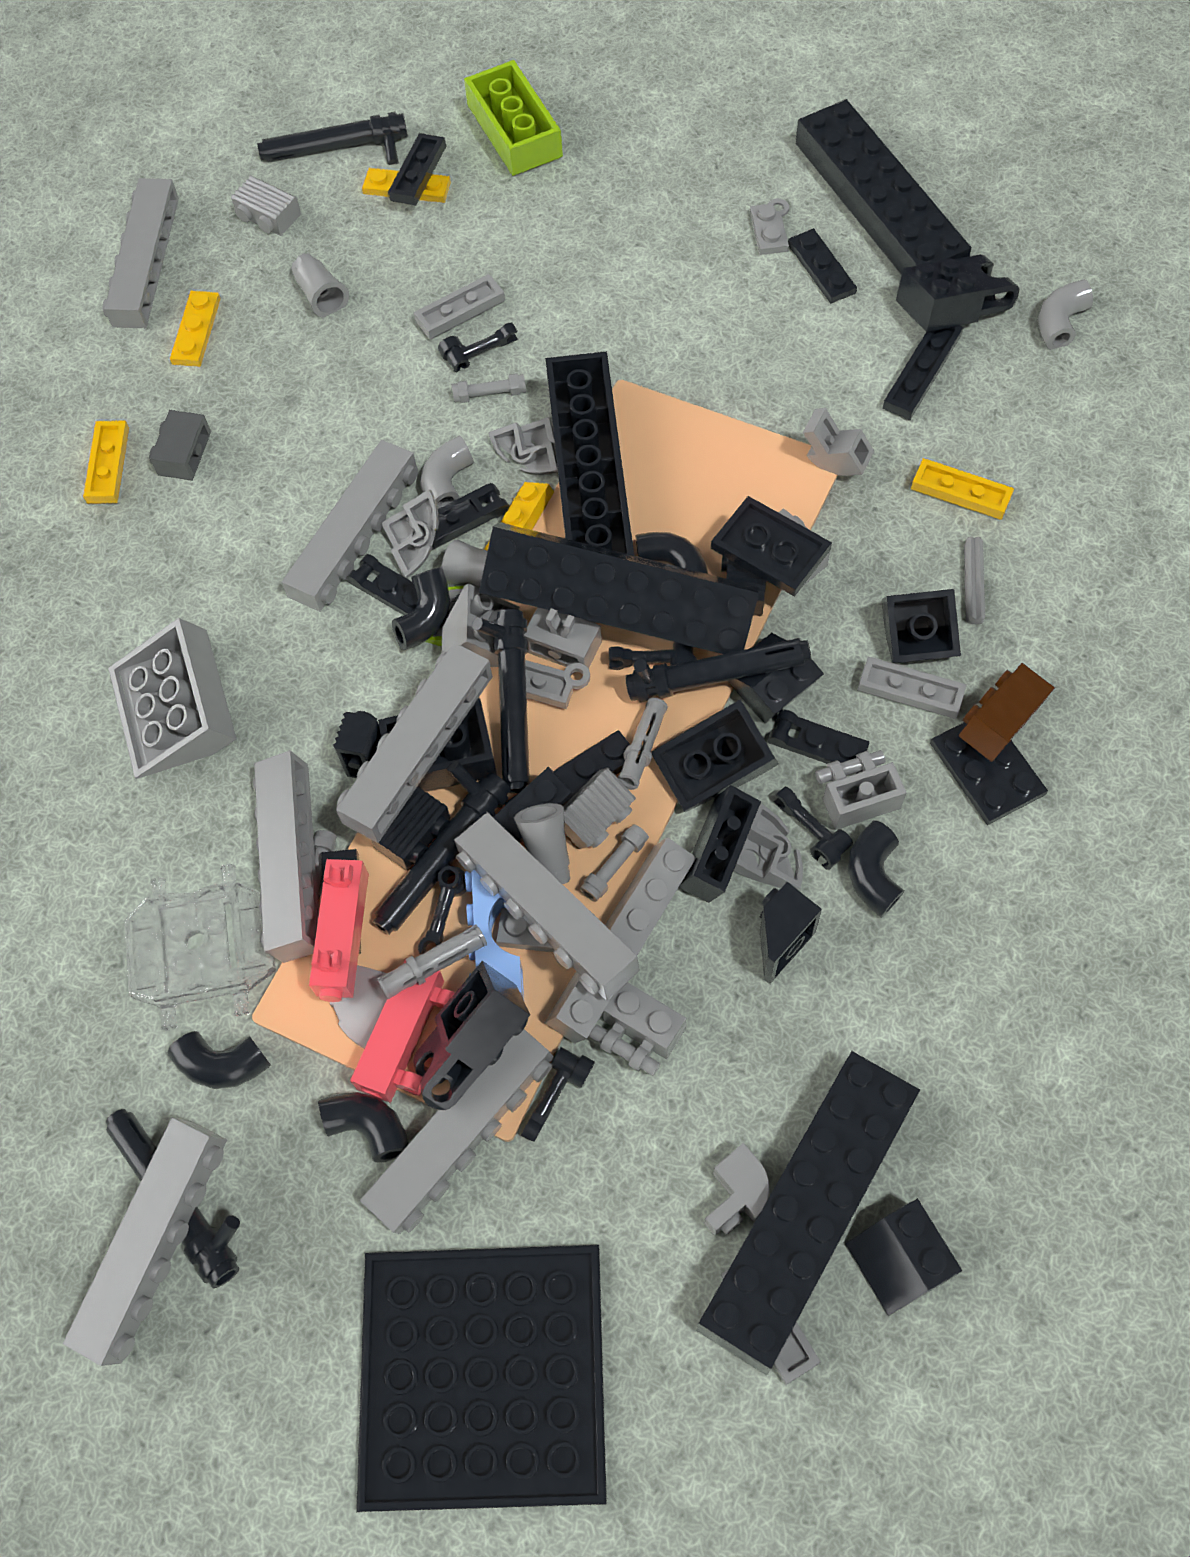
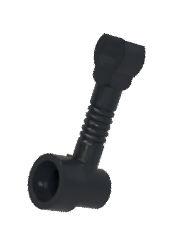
M507 323L497 330L495 334L466 347L457 336H449L439 343L438 351L443 359L450 363L454 372H459L461 368H468L470 365L468 359L477 354L479 355L499 345L505 346L517 341L518 338L515 333L518 331L513 323Z
M677 642L673 643V649L660 651H632L629 648L619 646L609 648V668L613 670L631 667L638 659H643L648 664L670 663V666L697 660L693 654V646Z
M787 786L783 787L776 793L778 798L773 802L783 812L801 822L819 840L810 849L811 855L816 861L822 856L827 861L822 866L826 870H830L841 860V855L853 845L851 837L842 829H838L832 834L802 806L801 801Z
M446 866L438 874L441 891L430 929L427 931L426 937L418 945L419 954L425 953L429 943L434 942L436 945L442 943L443 932L446 926L445 922H447V915H449L448 912L450 911L453 898L459 897L467 891L465 872L459 867ZM451 875H456L455 881L447 884L448 878Z
M560 1047L552 1062V1068L556 1072L521 1134L522 1137L535 1142L567 1081L581 1088L595 1061L583 1054L581 1057H578Z

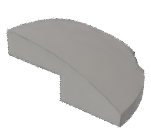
M550 417L524 426H520L516 422L488 432L495 450L507 463L510 460L506 458L500 447L512 455V458L517 463L527 467H521L523 472L538 475L558 472L553 424Z
M430 489L404 504L403 510L381 523L393 546L390 550L405 578L415 573L423 565L433 549L432 544L438 530L439 518L436 500Z
M762 804L759 806L734 872L777 888H782L786 882H789L799 890L803 877L800 851L798 849L794 851L796 865L794 876L788 858L792 846L786 837L790 831L775 813ZM755 853L759 856V865Z
M357 965L353 998H342L340 1002H330V1005L334 1007L339 1019L338 1025L354 1043L365 1049L387 1001V997L377 981L378 977L386 973Z

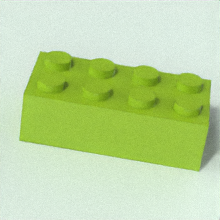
M515 60L464 78L467 105L512 176L563 157L561 129Z

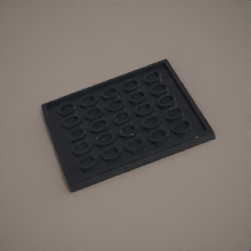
M577 1245L365 1253L356 1512L607 1504L600 1246Z

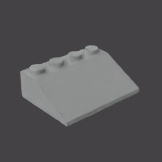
M178 618L109 667L135 779L214 755L237 739L206 629Z

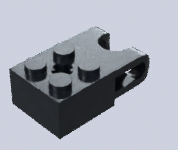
M979 254L957 259L947 258L939 262L920 263L916 266L903 268L896 301L926 332L975 323L978 322L979 316L1007 311L1014 306L1020 290L1019 286L1008 277L991 276L994 263L985 255ZM1007 292L1001 299H995V294Z
M484 961L480 962L435 1017L437 1027L414 1056L415 1071L423 1077L420 1082L422 1097L431 1108L448 1110L453 1107L488 1065L491 1066L499 1060L508 1041L513 1036L519 1035L527 1025L530 1013L517 985ZM433 1057L430 1067H426L424 1065L425 1061ZM446 1079L450 1082V1088L446 1094L435 1095L432 1093L433 1087L437 1084L444 1082Z

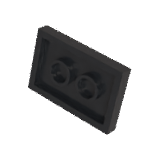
M750 496L746 497L711 541L712 550L794 597L830 552L832 542Z
M965 722L939 734L930 741L933 749L987 826L1045 796L1048 792L1012 740L993 762L959 737V734L967 725Z

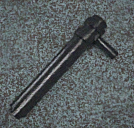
M396 111L389 112L388 116L380 117V114L372 115L367 120L262 139V142L257 143L261 161L272 162L369 143H375L376 145L384 144L388 165L399 163L395 142L401 141V137H407L408 134L404 114H396Z
M505 609L497 612V619L494 622L480 617L475 618L472 622V628L495 638L494 653L498 656L502 779L509 785L511 790L509 793H520L530 784L525 668L528 640L524 637V634L527 633V620L524 618L522 611Z
M801 638L671 666H667L666 663L653 666V669L649 667L645 660L638 659L634 663L635 670H633V674L626 675L627 691L631 701L639 700L641 703L648 701V699L654 696H659V698L673 696V692L801 666L806 664L805 661L812 660L808 640L801 641Z
M454 761L448 766V772L464 787L468 794L461 801L462 807L374 913L376 918L373 920V923L388 935L393 930L398 931L436 884L440 870L450 866L457 858L456 856L459 854L454 840L487 812L494 817L496 815L495 809L497 807L501 808L508 800L507 795L511 790L502 778L489 773L486 778L481 777L477 782L459 761Z
M120 1109L107 1118L106 1131L141 1182L157 1147L132 1112H127L125 1109ZM196 1207L188 1222V1233L182 1241L185 1247L184 1254L191 1264H197L199 1267L197 1274L202 1281L209 1283L215 1289L226 1284L239 1271V1267L236 1264L237 1256L227 1245L239 1228L240 1220L233 1215L227 1216L218 1230L210 1226L199 1208Z

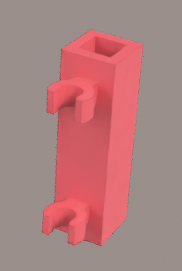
M326 860L309 986L315 995L319 996L320 1000L326 1002H340L342 998H353L369 877L363 861Z
M440 970L425 979L426 982L420 986L416 983L387 999L350 1081L356 1090L389 1103L392 1102L397 1088L420 1097V1082L423 1077L405 1070L433 1007L437 1006L442 1009L455 994L453 991L442 989L445 981Z

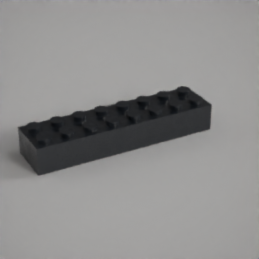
M847 99L798 119L796 145L901 275L903 268L916 266L920 263L928 264L947 258L957 259L970 256L972 247Z
M607 351L545 358L565 539L634 555Z
M499 522L492 527L479 593L546 610L552 608L557 610L558 613L727 654L741 651L745 648L759 596V587Z
M853 1051L850 1052L700 1319L696 1329L697 1332L766 1376L768 1375L919 1094V1088Z

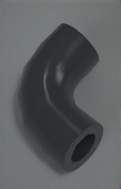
M649 532L635 535L638 557L708 574V569L700 550L687 538L670 532Z
M442 566L411 577L417 593L416 607L412 612L392 620L394 636L403 650L418 646L433 637L447 619L450 595L448 582Z
M873 820L862 831L850 850L848 872L854 891L867 907L882 918L897 903L905 890L891 880L884 869L885 860L899 845V840L888 826Z
M193 1031L177 1039L167 1052L178 1070L193 1083L213 1089L237 1087L257 1077L271 1066L250 1036L230 1050L218 1052L207 1044L199 1032Z
M354 1092L336 1094L318 1100L320 1116L327 1136L351 1130L361 1132L368 1140L374 1162L381 1163L396 1159L408 1146L406 1131L397 1113L380 1098Z

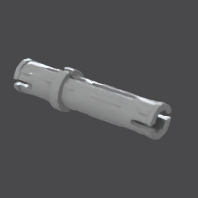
M659 698L648 699L632 744L626 747L624 752L625 762L618 779L628 790L638 788L644 768L651 762V749L668 708L667 704Z
M475 924L416 958L411 956L405 959V964L378 977L377 981L387 999H390L416 983L420 986L426 982L425 979L464 958L466 955L485 947L487 942L480 928Z

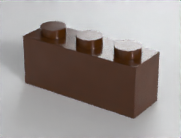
M1021 663L1013 673L1007 669L995 683L998 689L990 687L978 702L982 707L980 708L975 704L962 720L967 725L959 734V737L991 762H993L1055 689L1054 686L1024 663Z

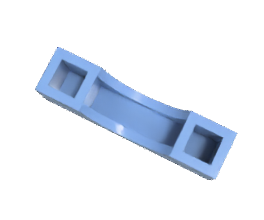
M475 870L471 873L465 871L467 892H472L473 904H467L466 906L468 926L477 924L487 942L485 947L470 953L469 959L475 960L476 967L481 961H484L517 985L524 1000L523 968L520 957L501 949L492 938L494 922L500 914L501 908H506L504 906L506 901L498 893L492 896L481 884L480 879L482 877Z

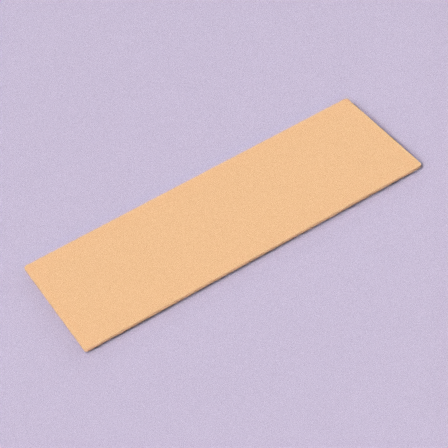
M618 380L615 383L612 392L634 556H638L636 534L670 532L687 538L700 550L706 563L708 574L726 578L727 572H721L722 555L711 549V541L747 496L777 512L784 508L791 515L798 516L809 530L812 529L838 475L820 469L810 461L807 454L811 445L625 380ZM558 482L554 489V494L532 530L565 538ZM766 581L763 615H753L744 650L755 646L782 589ZM506 600L520 607V611L523 612L528 626L537 607ZM596 622V624L601 625L602 643L589 667L590 682L582 689H573L567 709L527 698L530 783L547 767L555 771L617 730L622 733L631 745L647 701L640 703L639 700H630L626 686V675L633 674V670H635L634 664L631 667H625L620 670L610 669L609 648L619 646L629 648L632 651H660L673 649L674 642ZM693 647V654L697 660L722 655L721 653ZM529 653L525 655V660L563 671L566 668ZM649 663L648 665L653 669V666L664 663ZM491 667L493 677L478 698L481 699L497 775L502 778L498 667ZM574 672L571 675L573 680H580L583 677L581 672ZM725 681L673 692V696L659 698L667 704L668 708L664 714L651 752L723 710L734 689L730 683ZM653 756L650 764L644 768L638 788L629 790L636 797L630 804L632 808L631 813L618 824L615 821L612 822L606 830L609 835L596 848L590 846L580 849L565 833L570 861L568 865L570 880L563 885L604 925L652 848L659 843L678 804L677 798ZM461 784L427 791L431 796L447 806L451 817L450 820L462 807L461 801L468 794ZM508 793V800L519 793ZM505 804L501 808L497 807L495 809V814H497L501 809H503L505 807ZM633 824L641 827L649 836L642 849L638 853L634 851L608 881V890L597 902L587 898L580 890L584 880L590 873L596 875L622 843L621 836ZM357 832L347 850L357 849L359 861H363L369 873L361 932V954L358 956L357 965L388 973L403 965L406 958L411 956L416 958L421 955L418 951V945L426 937L427 931L430 929L441 888L439 881H437L398 931L393 930L390 935L386 934L373 923V920L376 918L374 913L410 870H405L374 848L371 839ZM522 841L520 844L525 848L524 842ZM457 858L450 865L452 867H459L464 872L467 871ZM451 875L447 880V884L453 883L456 875ZM466 891L463 895L453 898L450 911L448 912L449 915H447V922H445L446 926L443 932L442 943L472 927L468 926L466 911L467 904H473L472 892ZM320 896V898L318 899V909H319V910H320L321 896ZM500 914L497 916L492 929V938L495 943L497 940ZM429 943L425 953L436 947V943ZM500 947L510 954L519 956L521 960L524 1002L530 1013L524 1029L549 1050L554 1057L564 1036L544 1022L576 973V970L573 967L566 969L561 966L555 959L553 952ZM313 954L285 963L282 962L252 1014L253 1021L265 1029L355 1071L364 1048L354 1043L338 1025L339 1019L330 1002L320 1000L319 996H316L310 988L309 981ZM469 954L440 970L445 981L442 989L456 993L469 977V974L475 970V960H470ZM434 1006L405 1071L417 1074L413 1062L414 1056L437 1027L435 1017L441 1011L437 1006ZM433 1057L425 1061L424 1065L426 1067H430ZM446 1079L444 1082L437 1084L433 1087L432 1093L435 1095L446 1094L449 1091L450 1082ZM534 1080L524 1091L527 1094L524 1102L514 1112L508 1110L499 1120L502 1126L494 1137L505 1142H510L514 1139L542 1080L538 1083ZM397 1088V1091L426 1104L422 1093L419 1097Z

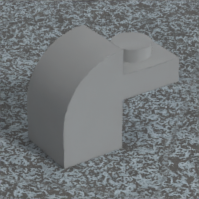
M819 408L814 410L803 431L811 445L807 457L817 467L840 476L863 475L874 450L861 429L839 430L827 409Z
M742 1143L714 1167L713 1175L731 1195L705 1218L704 1224L714 1236L721 1230L726 1235L732 1232L744 1220L740 1215L743 1211L755 1223L768 1199L769 1181L767 1173L760 1161Z

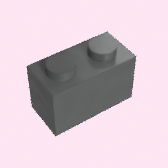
M169 410L165 421L160 425L155 446H152L149 454L150 462L158 476L193 481L211 434L203 414Z

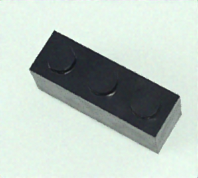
M732 785L715 797L692 852V855L697 858L679 888L708 903L725 893L761 804L760 800Z

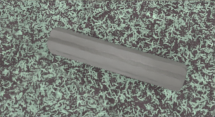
M968 537L964 544L966 622L977 625L982 624L985 619L983 540L980 537Z

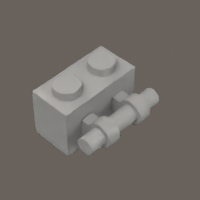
M882 750L873 753L865 751L857 754L855 759L842 763L837 760L828 763L827 768L815 771L819 784L832 781L826 784L823 802L835 830L901 809L907 792L893 762L876 767L886 762ZM856 772H860V773H857V774H854V775H851V776L846 777L847 775H850V774H853V773H856Z
M627 982L612 996L603 1011L604 1022L611 1025L612 1028L607 1031L596 1024L589 1037L601 1044L600 1048L609 1054L613 1051L628 1060L629 1066L638 1072L642 1069L654 1076L661 1063L650 1057L652 1051L667 1060L686 1030V1017ZM625 1034L641 1045L635 1048L621 1038Z

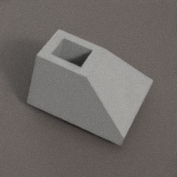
M468 583L463 587L443 626L442 653L447 652L454 642L488 659L490 667H498V656L494 653L495 638L474 630L472 622L477 617L494 622L497 619V612L505 609L520 610V607L504 599L479 593L478 587Z

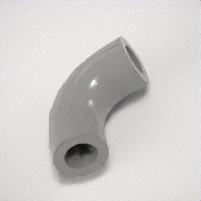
M1083 279L1072 282L1053 291L1042 303L1038 315V326L1041 337L1049 350L1069 345L1076 336L1069 317L1072 314L1091 309L1093 294L1087 280Z
M460 435L433 451L422 469L420 481L422 491L424 493L429 489L432 490L437 509L460 498L452 484V478L460 470L474 464L470 450Z

